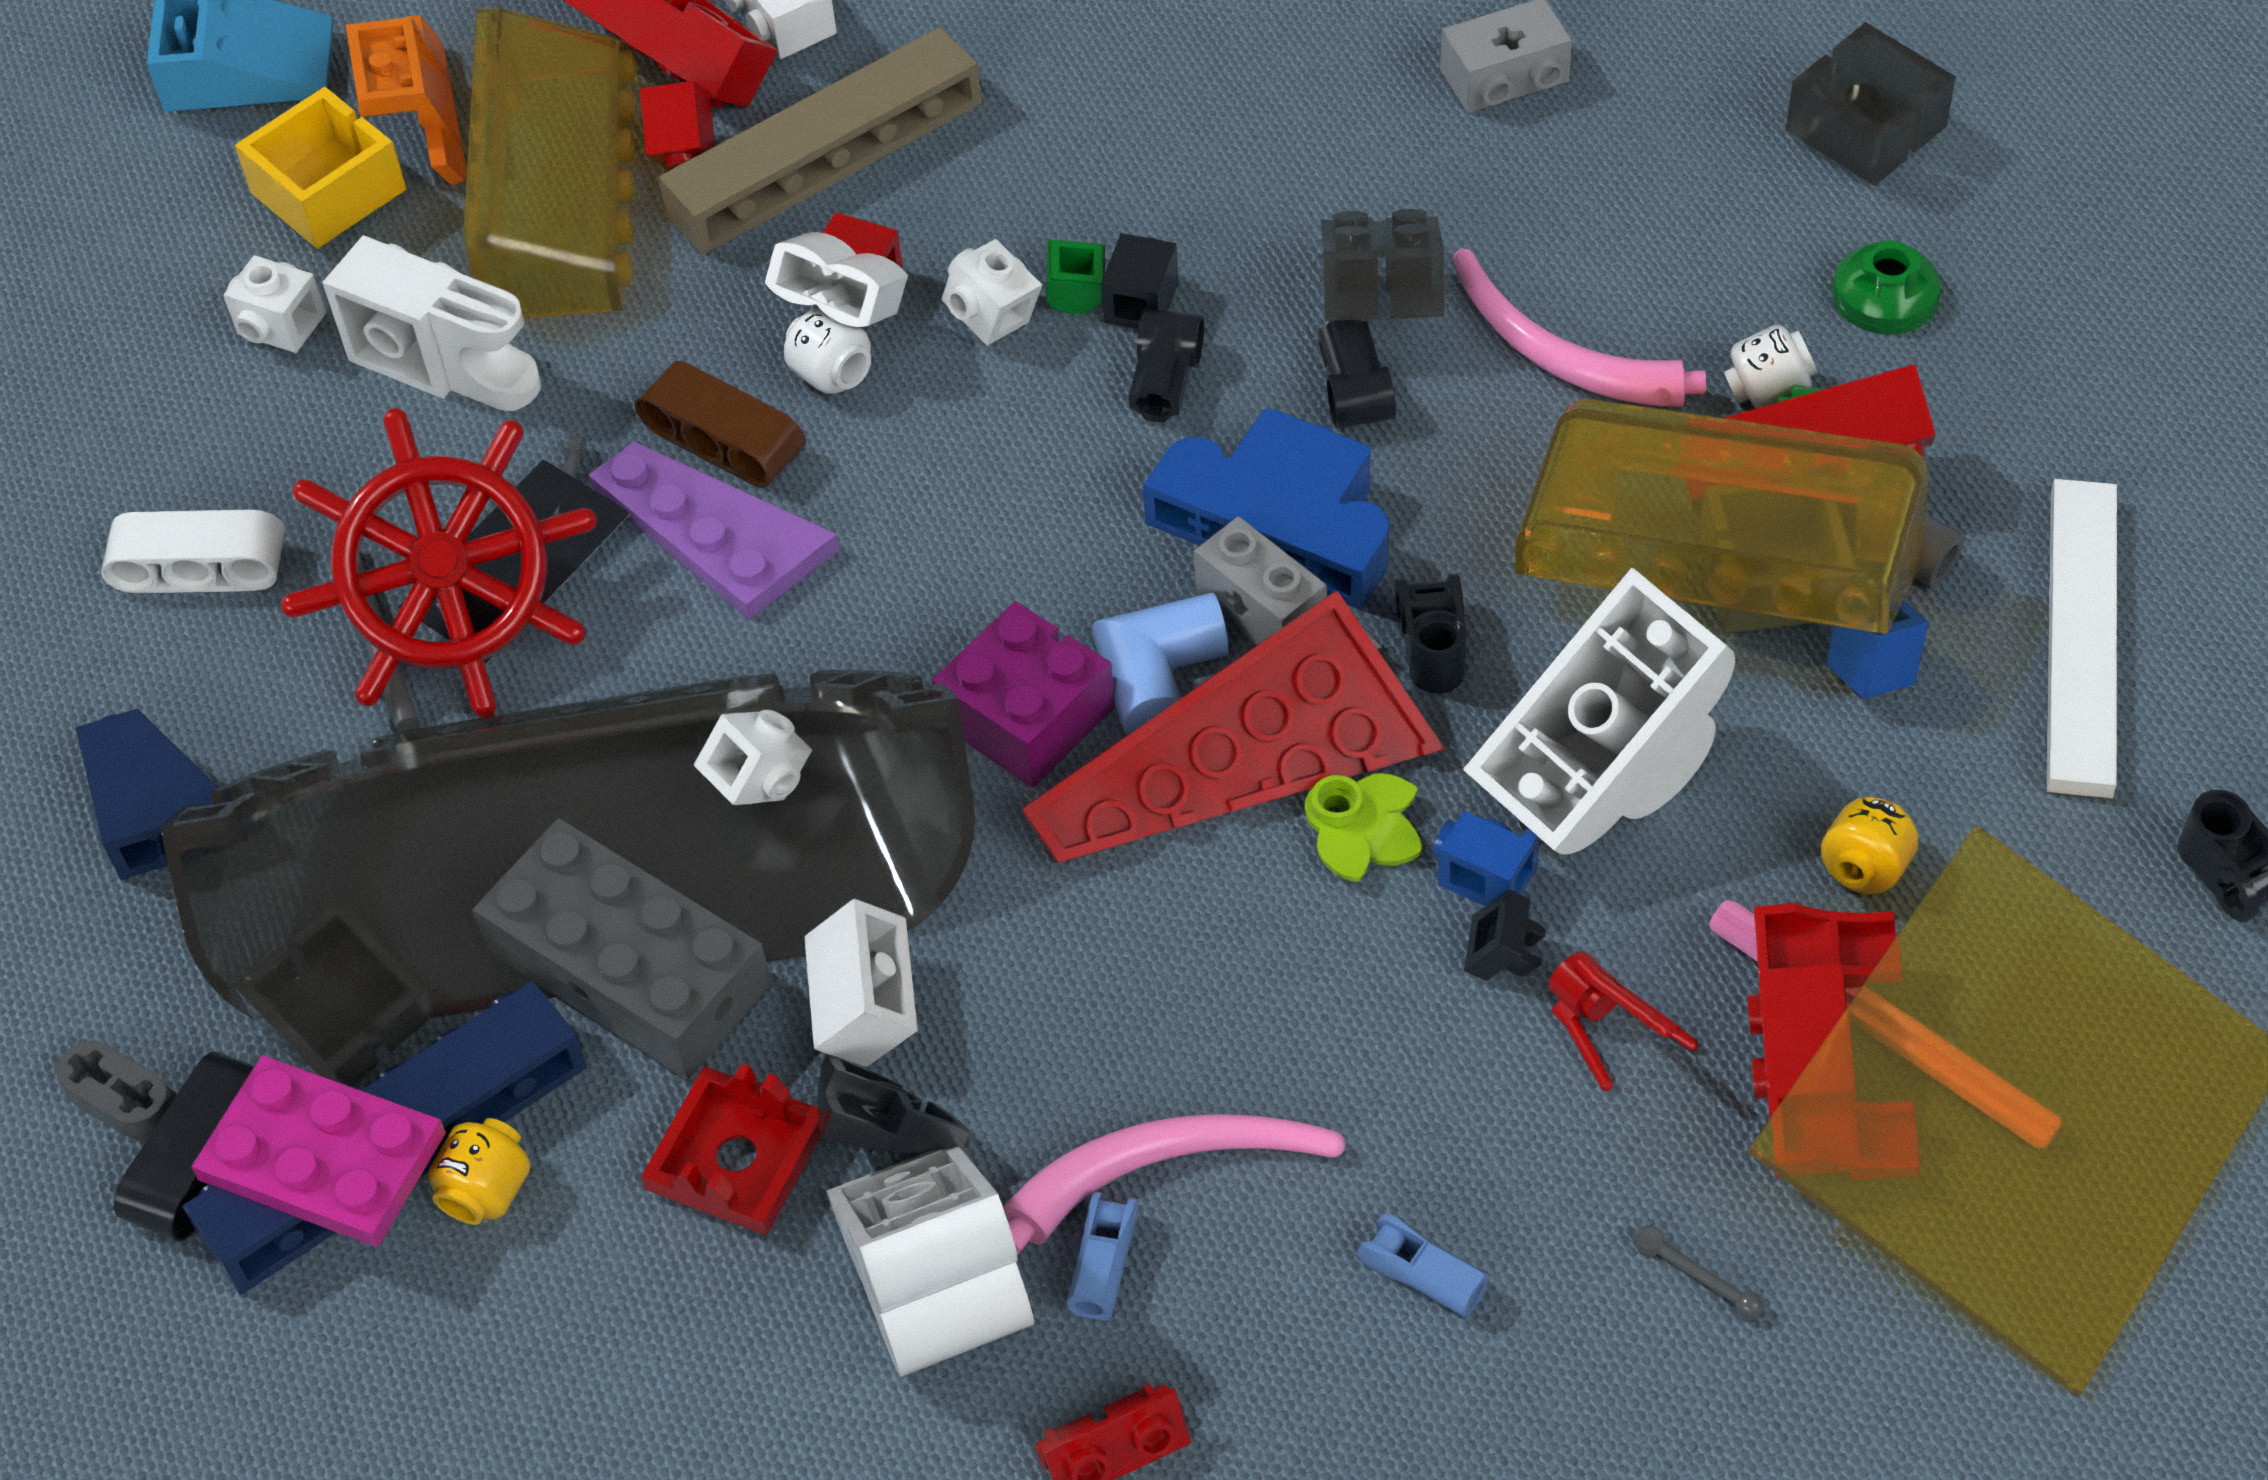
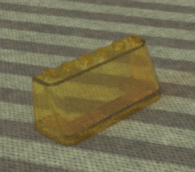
M501 7L478 9L475 26L464 219L466 252L473 278L515 295L520 302L524 318L623 311V287L633 285L631 256L629 252H624V245L633 244L634 242L632 215L630 210H625V203H634L635 200L631 169H626V163L635 162L633 131L631 128L627 129V123L636 122L633 89H628V84L637 83L634 51L624 50L622 40Z
M1593 399L1577 400L1567 406L1554 427L1515 542V573L1614 589L1627 572L1634 568L1670 599L1888 634L1923 558L1929 479L1928 467L1923 457L1917 451L1897 443Z

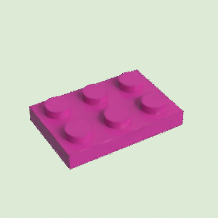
M262 1055L191 1168L197 1179L201 1182L378 1248L446 1132L441 1120Z

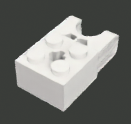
M364 235L322 282L348 361L443 399L450 391L503 411H516L525 407L541 390V380L534 359L529 354L509 343L523 327L524 317L519 300L508 291L463 275L445 263L431 262L408 253L396 244H385Z

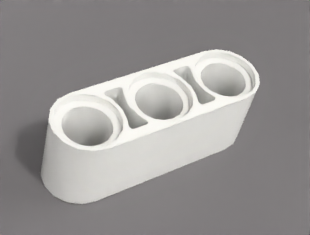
M260 510L122 513L115 517L111 524L101 569L102 578L113 588L128 593L265 590L273 586L277 580L285 537V526L273 514Z

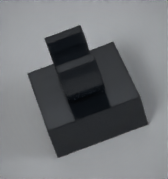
M1508 889L1472 916L1464 967L1465 972L1487 981L1504 968L1517 976H1527L1541 966L1542 959L1528 953L1524 949V945L1531 947L1543 939L1546 934V930L1542 925L1528 919L1531 899Z

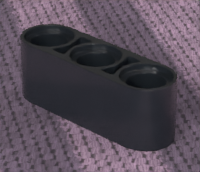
M217 1051L208 1053L200 1060L123 1175L114 1196L113 1208L117 1217L177 1242L184 1241L193 1234L195 1229L182 1205L195 1198L207 1183L197 1179L191 1166L255 1067L254 1065Z

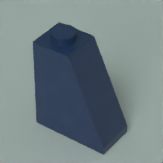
M138 708L121 714L109 715L98 721L75 727L102 844L120 880L245 842L242 828L228 796Z

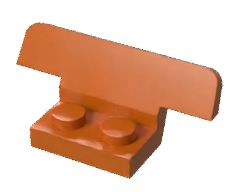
M421 15L346 24L360 117L417 111L418 122L425 130L431 167L452 186L467 180V168L445 49L437 33Z

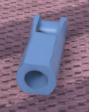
M1093 1193L1066 1302L1068 1309L1076 1316L1102 1321L1112 1317L1127 1254L1136 1227L1139 1207L1138 1199L1129 1198L1127 1204L1105 1201L1103 1193ZM1099 1228L1119 1231L1118 1239L1097 1236Z
M1389 1214L1381 1215L1376 1223L1379 1230L1372 1242H1362L1357 1250L1361 1261L1373 1271L1408 1285L1459 1315L1468 1318L1486 1291L1490 1278L1489 1274L1431 1242L1399 1218ZM1401 1248L1414 1255L1410 1263L1397 1256Z

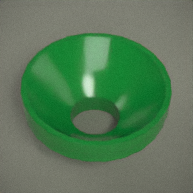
M1886 240L1861 246L1843 258L1833 279L1832 297L1839 313L1853 325L1873 333L1901 334L1921 327L1934 316L1940 301L1941 280L1933 263L1921 252L1902 244V242ZM1883 259H1894L1905 265L1907 270L1902 274L1891 276L1879 272L1874 267V264Z

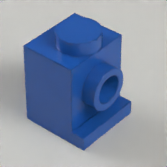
M1463 810L1456 822L1447 820L1435 840L1433 855L1438 857V885L1483 906L1489 904L1508 889L1521 895L1538 868L1540 838L1529 828L1526 829L1523 836L1513 833L1505 824L1497 820L1482 819Z

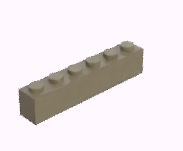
M938 27L659 176L658 179L666 216L699 253L704 255L982 104L978 63L941 27Z

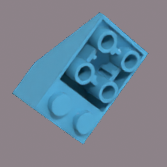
M154 0L147 67L164 112L303 101L324 86L329 89L334 20L331 15L276 0Z

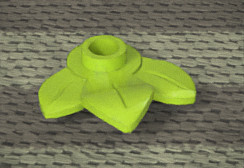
M1385 773L1372 774L1357 782L1342 775H1331L1318 781L1306 797L1305 817L1309 825L1319 833L1317 852L1324 865L1334 874L1345 880L1359 882L1366 874L1370 861L1378 865L1397 866L1418 858L1422 853L1421 840L1417 831L1402 814L1415 800L1418 788L1400 777ZM1339 807L1345 809L1346 811L1336 813L1330 812L1328 810L1331 808Z

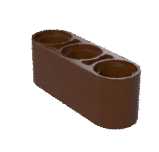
M674 361L634 402L638 417L652 432L759 488L769 486L806 446V438L803 431L791 417L683 361Z

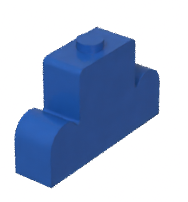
M1268 408L1260 413L1229 458H1225L1224 452L1219 445L1210 439L1189 437L1175 442L1166 451L1143 484L1145 524L1200 546L1239 516L1327 585V596L1338 591L1347 605L1361 611L1384 577L1389 565L1388 517L1380 507L1364 501L1370 492L1371 451L1369 446L1337 434L1323 425H1314L1275 409Z

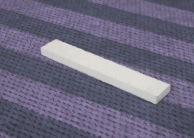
M2054 479L2051 490L2046 792L2113 798L2117 786V484Z

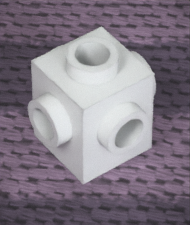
M994 239L976 250L972 248L966 249L954 258L948 268L949 277L941 300L949 307L951 313L957 319L963 321L988 346L1029 323L1042 284L1026 269L1025 265L1018 258L1014 257L997 239Z
M255 255L241 273L230 281L227 291L223 295L238 335L253 343L263 342L294 353L298 352L326 314L312 273L299 270L286 262L277 263Z
M762 710L761 712L721 714L694 766L733 805L785 800L786 796L798 785L801 777L800 771L811 754L812 749L794 732L795 728L792 722L775 711Z

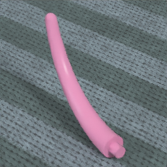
M1461 248L1454 254L1453 264L1469 297L1483 317L1511 346L1549 373L1590 392L1642 405L1684 407L1685 395L1706 394L1705 370L1684 371L1682 359L1640 360L1618 357L1584 348L1556 336L1526 317L1502 295L1489 279L1471 250Z
M1209 1114L1161 1119L1117 1130L1071 1150L1029 1179L1006 1202L1003 1209L1013 1236L1017 1255H1019L1028 1242L1039 1245L1044 1244L1061 1221L1094 1192L1110 1182L1147 1165L1178 1156L1225 1149H1273L1335 1158L1343 1153L1346 1142L1342 1134L1337 1131L1272 1117Z

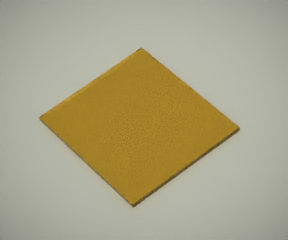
M1975 825L1747 1152L2049 1375L2067 1391H2070L2075 1396H2079L2087 1387L2267 1095L2268 1034L2005 846L1987 831Z

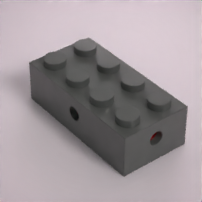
M559 817L472 909L487 952L686 1080H689L772 985L762 943Z

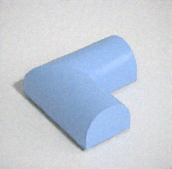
M1213 592L1095 621L1092 626V635L1098 654L1111 662L1114 701L1124 733L1134 731L1181 698L1172 669L1229 656L1225 622L1219 602Z

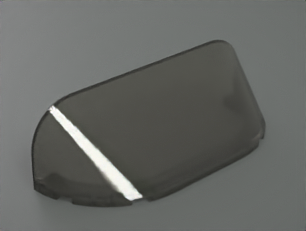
M818 670L810 675L811 687L783 689V686L779 684L778 676L771 673L700 682L384 735L372 739V750L361 752L360 758L339 764L337 755L332 750H323L260 770L214 789L211 792L213 805L201 807L199 804L185 805L170 816L160 827L186 944L203 977L224 1000L256 1021L289 1032L302 1034L343 1033L487 1009L501 995L515 992L532 980L487 952L472 909L558 817L762 943L766 962L806 956L804 936L853 899L905 917L908 931L930 916L950 895L966 867L972 848L975 827L974 800L958 700L954 691L943 683L930 685L929 689H924L920 676L900 672ZM762 710H772L780 713L792 722L795 728L794 732L812 749L811 754L800 771L801 777L798 785L786 796L785 800L733 805L694 766L695 761L721 714L761 712ZM535 982L547 998L557 997Z

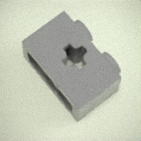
M1533 0L1442 28L1440 70L1466 112L1469 113L1568 82L1572 40L1546 0Z
M1239 516L1194 550L1196 596L1213 592L1219 602L1223 618L1256 645L1327 597V585Z

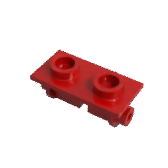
M1147 1383L1141 1386V1390L1104 1406L1103 1410L1106 1419L1096 1423L1089 1413L1055 1430L1050 1428L1044 1431L1045 1439L1035 1443L1034 1448L1045 1471L1049 1470L1052 1480H1115L1191 1444L1176 1390L1174 1388L1168 1389L1165 1384L1152 1388Z

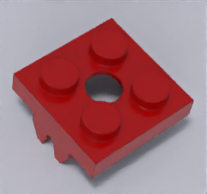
M743 1063L734 1072L733 1076L704 1066L641 1175L644 1188L652 1193L767 1236L822 1135L818 1121V1108L791 1098L789 1089L773 1074L769 1073L764 1083L757 1080L751 1067ZM738 1138L750 1141L756 1148V1157L750 1166L740 1171H729L718 1164L717 1153L724 1143Z

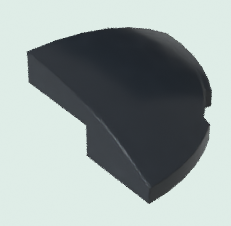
M829 1054L825 1055L820 1071L817 1106L819 1127L823 1137L869 1149L894 1152H923L965 1145L970 1131L956 1117L933 1102L928 1101L924 1112L919 1111L922 1100L902 1089V1085L847 1060Z

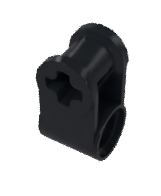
M1449 574L1446 581L1409 584L1405 578L1396 579L1395 600L1400 634L1404 638L1409 675L1412 682L1419 689L1429 693L1441 694L1454 690L1465 678L1467 629L1464 620L1463 593L1459 574Z
M2211 790L2202 793L2195 799L2178 840V853L2184 863L2192 868L2215 895L2223 910L2231 918L2239 922H2247L2259 913L2260 906L2268 902V829L2251 811L2246 801L2237 794L2226 790ZM2208 829H2211V830H2214V831H2216V832H2219L2221 835H2218V834H2216V833H2213V832L2209 831Z

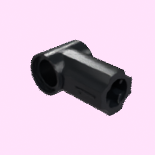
M1154 309L1143 310L1137 336L1138 361L1129 392V406L1131 410L1141 414L1146 421L1165 423L1171 416L1180 414L1191 367L1197 368L1199 366L1202 355L1205 330L1203 315Z
M1353 314L1332 317L1326 326L1318 329V344L1327 373V396L1334 427L1338 429L1395 419L1396 402L1391 374L1387 366L1380 367L1368 322L1355 318Z

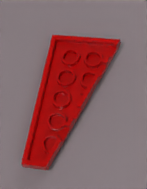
M1335 591L1025 805L1020 811L1055 862L1059 863L1313 788L1321 779L1331 775L1351 777L1441 751L1445 748L1339 592Z

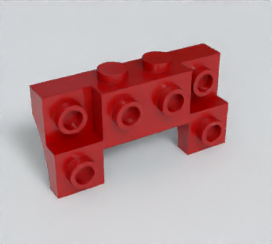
M1797 903L1754 906L1760 994L1747 995L1748 1016L1751 1035H1763L1765 1057L1752 1058V1071L1756 1100L1768 1099L1772 1160L1776 1179L1847 1174L1848 1183L1919 1178L1912 1103H1855L1846 988L1901 984L1894 911L1873 913L1836 912L1811 908Z

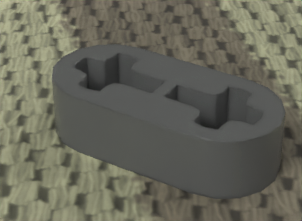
M84 1041L76 1044L63 1053L57 1063L56 1075L67 1098L76 1107L125 1136L134 1139L149 1138L173 1102L166 1084L156 1073L104 1043ZM101 1069L107 1082L103 1085L92 1077H85L80 1080L79 1076L85 1070L90 1073H96ZM126 1095H129L142 1103L147 1102L151 1098L153 1104L148 1109L137 1106L131 1111L124 1098Z

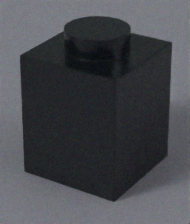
M1120 233L1101 282L1104 323L1139 329L1140 318L1144 309L1169 310L1179 283L1177 243Z

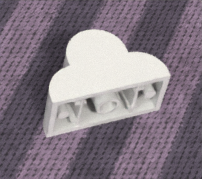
M1631 568L1463 770L1554 851L1565 855L1580 851L1604 835L1622 815L1629 819H1639L1658 810L1671 800L1693 777L1706 758L1713 743L1716 725L1715 721L1708 714L1722 696L1731 679L1735 666V654L1731 648L1634 568Z
M959 1146L928 1151L826 1191L852 1261L863 1283L882 1337L900 1377L1034 1325L1029 1299L1016 1264L1018 1257L1015 1243L999 1195Z

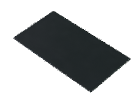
M543 459L516 486L517 490L530 504L538 521L553 516L558 506L559 515L580 508H588L597 517L596 526L590 532L546 544L547 578L541 602L545 604L631 513ZM496 507L470 533L466 542L512 529L513 527L506 516ZM521 552L474 565V567L517 589L521 574ZM461 588L475 634L491 625L504 612V610ZM436 595L421 623L451 641ZM494 656L484 660V663L487 664Z

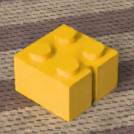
M325 86L234 145L250 192L316 249H319L407 190L393 141L363 117L357 119L355 110Z

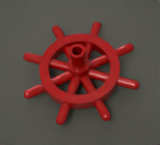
M391 408L384 414L383 423L396 464L371 478L350 501L308 479H302L295 483L292 492L296 501L338 523L331 549L333 581L287 594L281 601V610L286 616L297 618L341 605L356 630L371 645L378 649L356 688L355 698L359 704L366 707L375 705L383 694L398 664L402 662L426 669L445 670L459 668L473 712L482 718L489 717L495 712L497 704L484 660L508 647L520 636L528 624L569 645H578L585 639L586 630L580 622L541 602L547 578L546 544L590 532L596 526L597 517L591 509L580 508L538 521L533 509L524 496L502 476L524 435L523 427L519 422L507 420L501 424L479 464L467 459L451 456L420 457L406 412L400 408ZM429 485H451L465 488L444 529H442ZM405 493L419 537L377 516L378 512L394 498ZM488 500L506 516L513 527L512 529L466 542ZM363 537L406 559L359 573V553ZM521 552V574L517 589L474 567V565ZM413 584L391 626L375 613L366 597ZM461 588L504 610V612L491 625L475 634ZM437 595L451 641L430 642L413 638Z

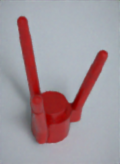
M1580 951L1569 956L1556 968L1550 978L1549 989L1559 999L1551 1012L1567 1028L1589 1070L1593 1073L1603 1091L1611 1090L1613 1082L1579 1021L1583 1017H1587L1592 1022L1598 1021L1608 1015L1618 1004L1660 1036L1673 1038L1690 1051L1696 1050L1699 1046L1698 1041L1624 987L1588 952Z

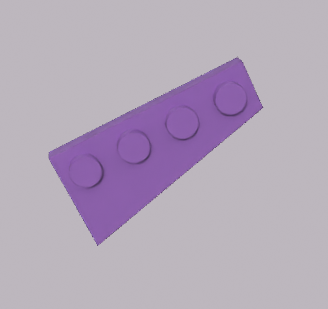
M634 441L588 475L593 490L629 511L631 514L626 519L749 620L840 549L836 533Z

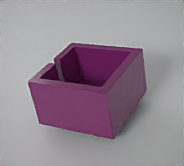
M1016 600L932 679L938 725L1032 788L1115 708L1111 662L1068 634L1059 642V632L1056 626Z

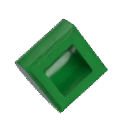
M1048 239L1046 247V299L1048 303L1056 310L1068 314H1082L1098 307L1102 302L1101 282L1105 274V244Z

